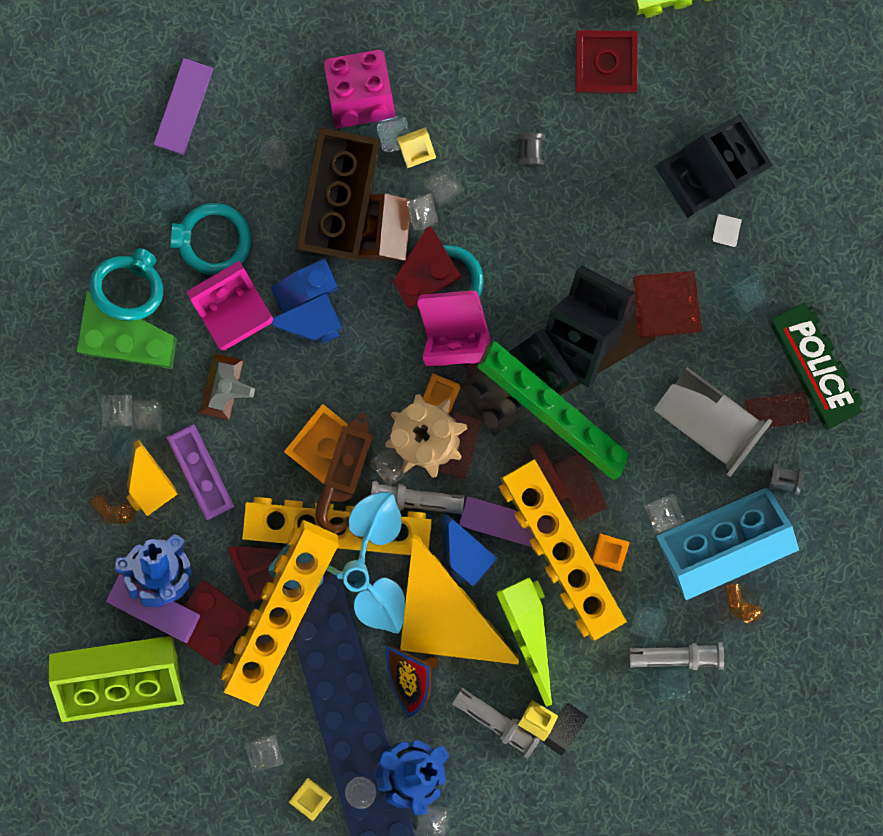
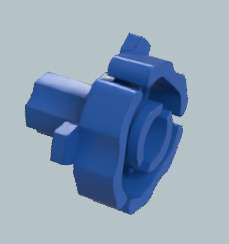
M176 534L167 541L150 539L145 541L144 546H134L127 557L116 558L115 572L123 574L125 587L130 598L137 599L140 596L142 606L158 608L180 599L190 587L188 577L191 576L192 572L190 562L185 552L182 551L185 545L184 539ZM180 564L184 569V573L182 574L180 581L177 584L173 585L174 580L177 578V575L179 573ZM133 577L140 584L143 590L150 589L156 593H147L144 591H140L138 596L137 587L133 584Z
M420 740L408 743H395L380 755L378 761L380 767L376 772L377 788L381 792L392 790L389 781L391 771L394 788L403 795L408 796V800L402 799L396 793H390L386 795V802L401 809L410 807L413 815L427 814L428 805L440 796V790L438 788L434 789V787L443 785L446 781L443 763L447 760L449 754L443 746L432 749ZM403 749L416 750L404 753L399 758L397 757V754Z

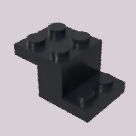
M739 114L701 135L681 151L662 160L655 165V168L685 216L689 218L724 198L747 181L765 172L773 164L742 115Z
M583 265L576 270L569 295L551 309L545 332L577 378V382L590 387L595 381L602 358L620 341L635 293Z
M544 329L539 330L508 351L556 393L561 392L577 381V378ZM481 370L459 385L493 436L530 412Z

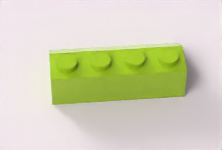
M172 636L49 654V684L62 722L184 704L178 656Z

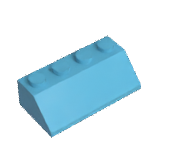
M767 487L656 536L675 581L686 600L799 551L793 527L773 493Z

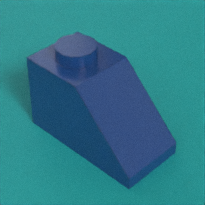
M325 259L302 268L271 286L282 314L321 295H329L339 290Z
M327 294L274 317L272 321L273 326L277 329L314 342L321 340L323 344L340 337L338 331L343 330Z
M447 514L442 517L444 562L451 567L448 572L460 584L466 580L474 586L496 561L497 557Z

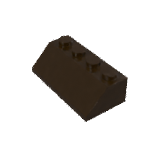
M322 127L319 128L295 252L322 258L358 261L380 139Z

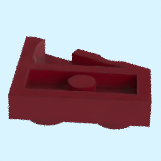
M429 226L394 278L393 283L407 307L411 309L418 305L417 301L420 295L436 294L462 277L434 230Z
M227 548L251 603L260 600L266 583H272L274 580L269 574L268 568L282 549Z

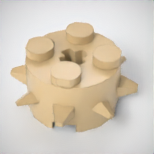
M421 394L415 395L414 404H410L401 413H391V417L395 422L390 435L391 439L385 443L386 448L395 449L404 459L401 470L404 473L413 466L418 465L426 468L430 476L434 478L437 477L439 465L446 464L450 459H461L462 456L457 451L460 444L458 435L468 428L467 424L456 423L455 419L448 413L450 400L446 399L436 407L426 403ZM424 431H427V434L430 435L427 441L423 440L422 437Z

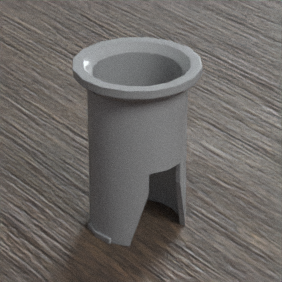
M688 367L684 370L678 381L670 386L654 409L655 412L725 463L727 470H729L726 475L729 477L732 476L773 422L771 419H768L767 422L764 420L759 421Z

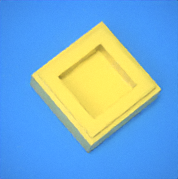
M426 127L397 137L407 168L436 158Z
M531 700L518 726L545 741L558 715Z
M308 777L289 803L311 821H314L332 798V795Z

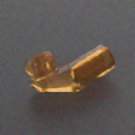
M101 493L90 502V505L110 524H126L137 513L130 502H125L123 506L111 505Z
M740 583L725 585L731 614L745 623H754L760 620L762 617L761 607L743 600Z

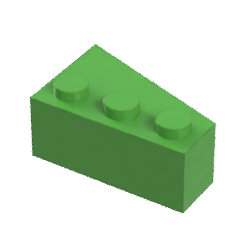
M87 291L77 347L78 353L173 369L177 345L176 337L142 319L125 321L105 314L96 306L90 292Z

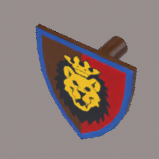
M387 644L386 660L390 681L400 705L407 716L411 718L419 713L428 701L431 692V670L439 666V661L435 656L420 660Z

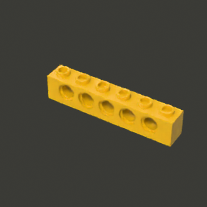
M530 460L500 477L503 484L499 486L503 497L507 502L513 501L518 510L514 513L516 520L522 529L528 527L533 538L529 542L537 556L539 557L543 554L548 566L544 568L553 583L558 581L564 592L560 594V597L567 609H574L579 619L575 623L582 636L586 637L589 635L590 639L595 641L626 623L627 621L536 460ZM528 488L535 490L537 493V501L532 506H527L522 501V494ZM544 515L549 516L553 522L552 529L547 533L540 532L537 527L538 519ZM559 542L564 543L568 548L567 556L562 560H557L552 553L553 547ZM578 569L583 575V581L579 586L572 587L568 582V575L572 570ZM594 596L598 601V608L594 613L587 614L584 611L583 603L586 598Z
M254 497L253 503L246 502L242 539L287 544L293 528H299V520L302 516L311 515L316 521L315 511L317 503H315V509L303 508V501L285 500L284 506L272 505L271 498ZM330 504L327 513L328 521L331 522L334 518L345 520L346 517L350 516L354 506H346V511L333 510L334 504ZM408 511L407 517H401L402 524L406 525L409 531L408 537L405 540H393L384 545H377L368 540L366 551L411 555L413 535L419 536L422 543L429 550L432 519H426V513ZM274 512L282 513L285 518L283 527L278 530H273L268 524V518ZM349 526L342 535L337 536L339 541L337 548L361 549L363 537L354 535L350 531Z
M305 520L302 521L299 528H293L287 542L290 547L286 555L281 554L274 568V572H276L275 578L272 583L267 582L261 594L263 602L259 610L254 609L247 623V626L250 628L246 636H240L234 649L236 657L232 664H226L221 675L224 693L255 706H259L339 545L337 534ZM302 553H309L313 556L306 563L296 560ZM289 580H295L299 583L298 587L293 590H287L283 585ZM277 607L286 610L280 617L272 616L270 611ZM261 635L272 637V640L266 644L256 641ZM247 662L259 664L255 670H246L243 667Z

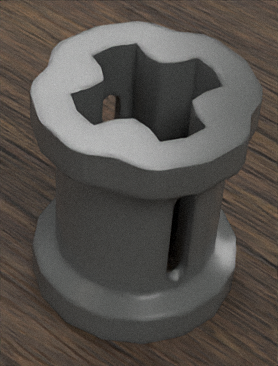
M518 134V140L521 141L520 159L517 160V165L521 167H543L542 141L545 140V134Z
M773 463L770 469L767 489L773 490L777 488L790 491L793 496H798L804 479V469L799 468L795 471L779 467L778 463ZM780 477H782V478H787V479H791L792 481L789 482V481H785V480H780L779 478H780Z

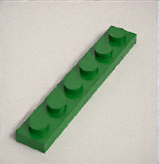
M496 341L486 346L477 368L609 478L615 480L622 475L629 457V453Z

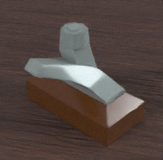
M213 354L200 414L230 420L235 398L254 397L255 388L240 382L244 360Z

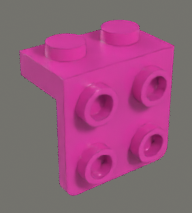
M382 50L325 60L324 67L336 129L396 118L385 55Z
M240 261L186 291L220 350L230 348L268 326L273 321L272 315Z
M471 290L420 295L417 304L428 337L423 353L425 366L480 362L486 346L490 343L491 337L478 293Z

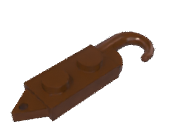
M365 412L360 414L347 427L343 426L316 506L315 518L317 524L321 528L333 533L344 531L349 526V517H346L341 524H331L327 519L331 501L345 502L353 496L373 437L369 433ZM361 418L364 419V423L362 424L358 422V420Z

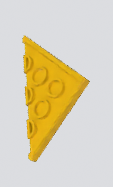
M413 535L400 650L518 665L519 656L517 653L513 652L504 641L502 635L478 610L477 605L457 585L436 556L432 555L426 548L420 537Z

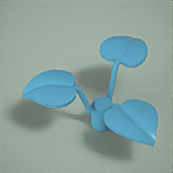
M379 492L359 501L349 516L350 531L354 535L363 537L359 559L348 562L344 566L343 571H339L331 565H328L326 570L336 575L338 579H344V584L349 590L354 592L360 591L354 600V611L362 623L372 628L398 634L404 622L405 598L403 591L395 581L385 577L378 579L371 585L369 583L368 570L364 564L368 540L377 545H384L393 541L401 529V514L394 495L390 492ZM290 545L284 547L270 564L268 572L273 578L276 575L274 568L281 554L286 555ZM302 553L296 560L306 563L313 556L309 553ZM322 577L318 586L322 584L324 577ZM289 580L284 583V586L295 589L299 585L295 580Z

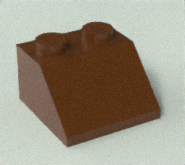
M370 194L358 255L359 259L406 261L411 199L389 194Z

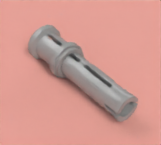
M373 481L371 495L379 492L392 493L399 511L404 510V508H414L462 515L464 495L406 489L407 486H404V484L389 486L381 485L378 481Z
M718 642L717 645L703 646L691 643L688 644V647L629 649L630 668L689 666V669L697 670L698 667H717L718 670H724L723 642Z
M464 688L461 689L452 703L453 706H456L501 736L500 740H502V743H509L523 752V757L526 759L529 758L540 741L538 737L518 726L520 720H515L514 718L510 720Z

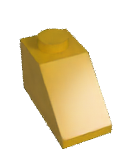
M140 440L133 443L127 488L130 493L127 499L137 512L142 509L148 516L175 497L177 492L172 482Z

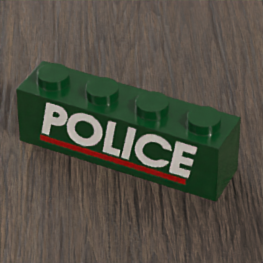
M804 302L771 319L768 323L824 429L828 430L863 412L860 408L863 402L855 388L850 389L845 379L848 377V373L841 361L836 362L831 351L834 350L830 338L826 333L821 334L817 323L820 322L817 313L812 306L807 307Z

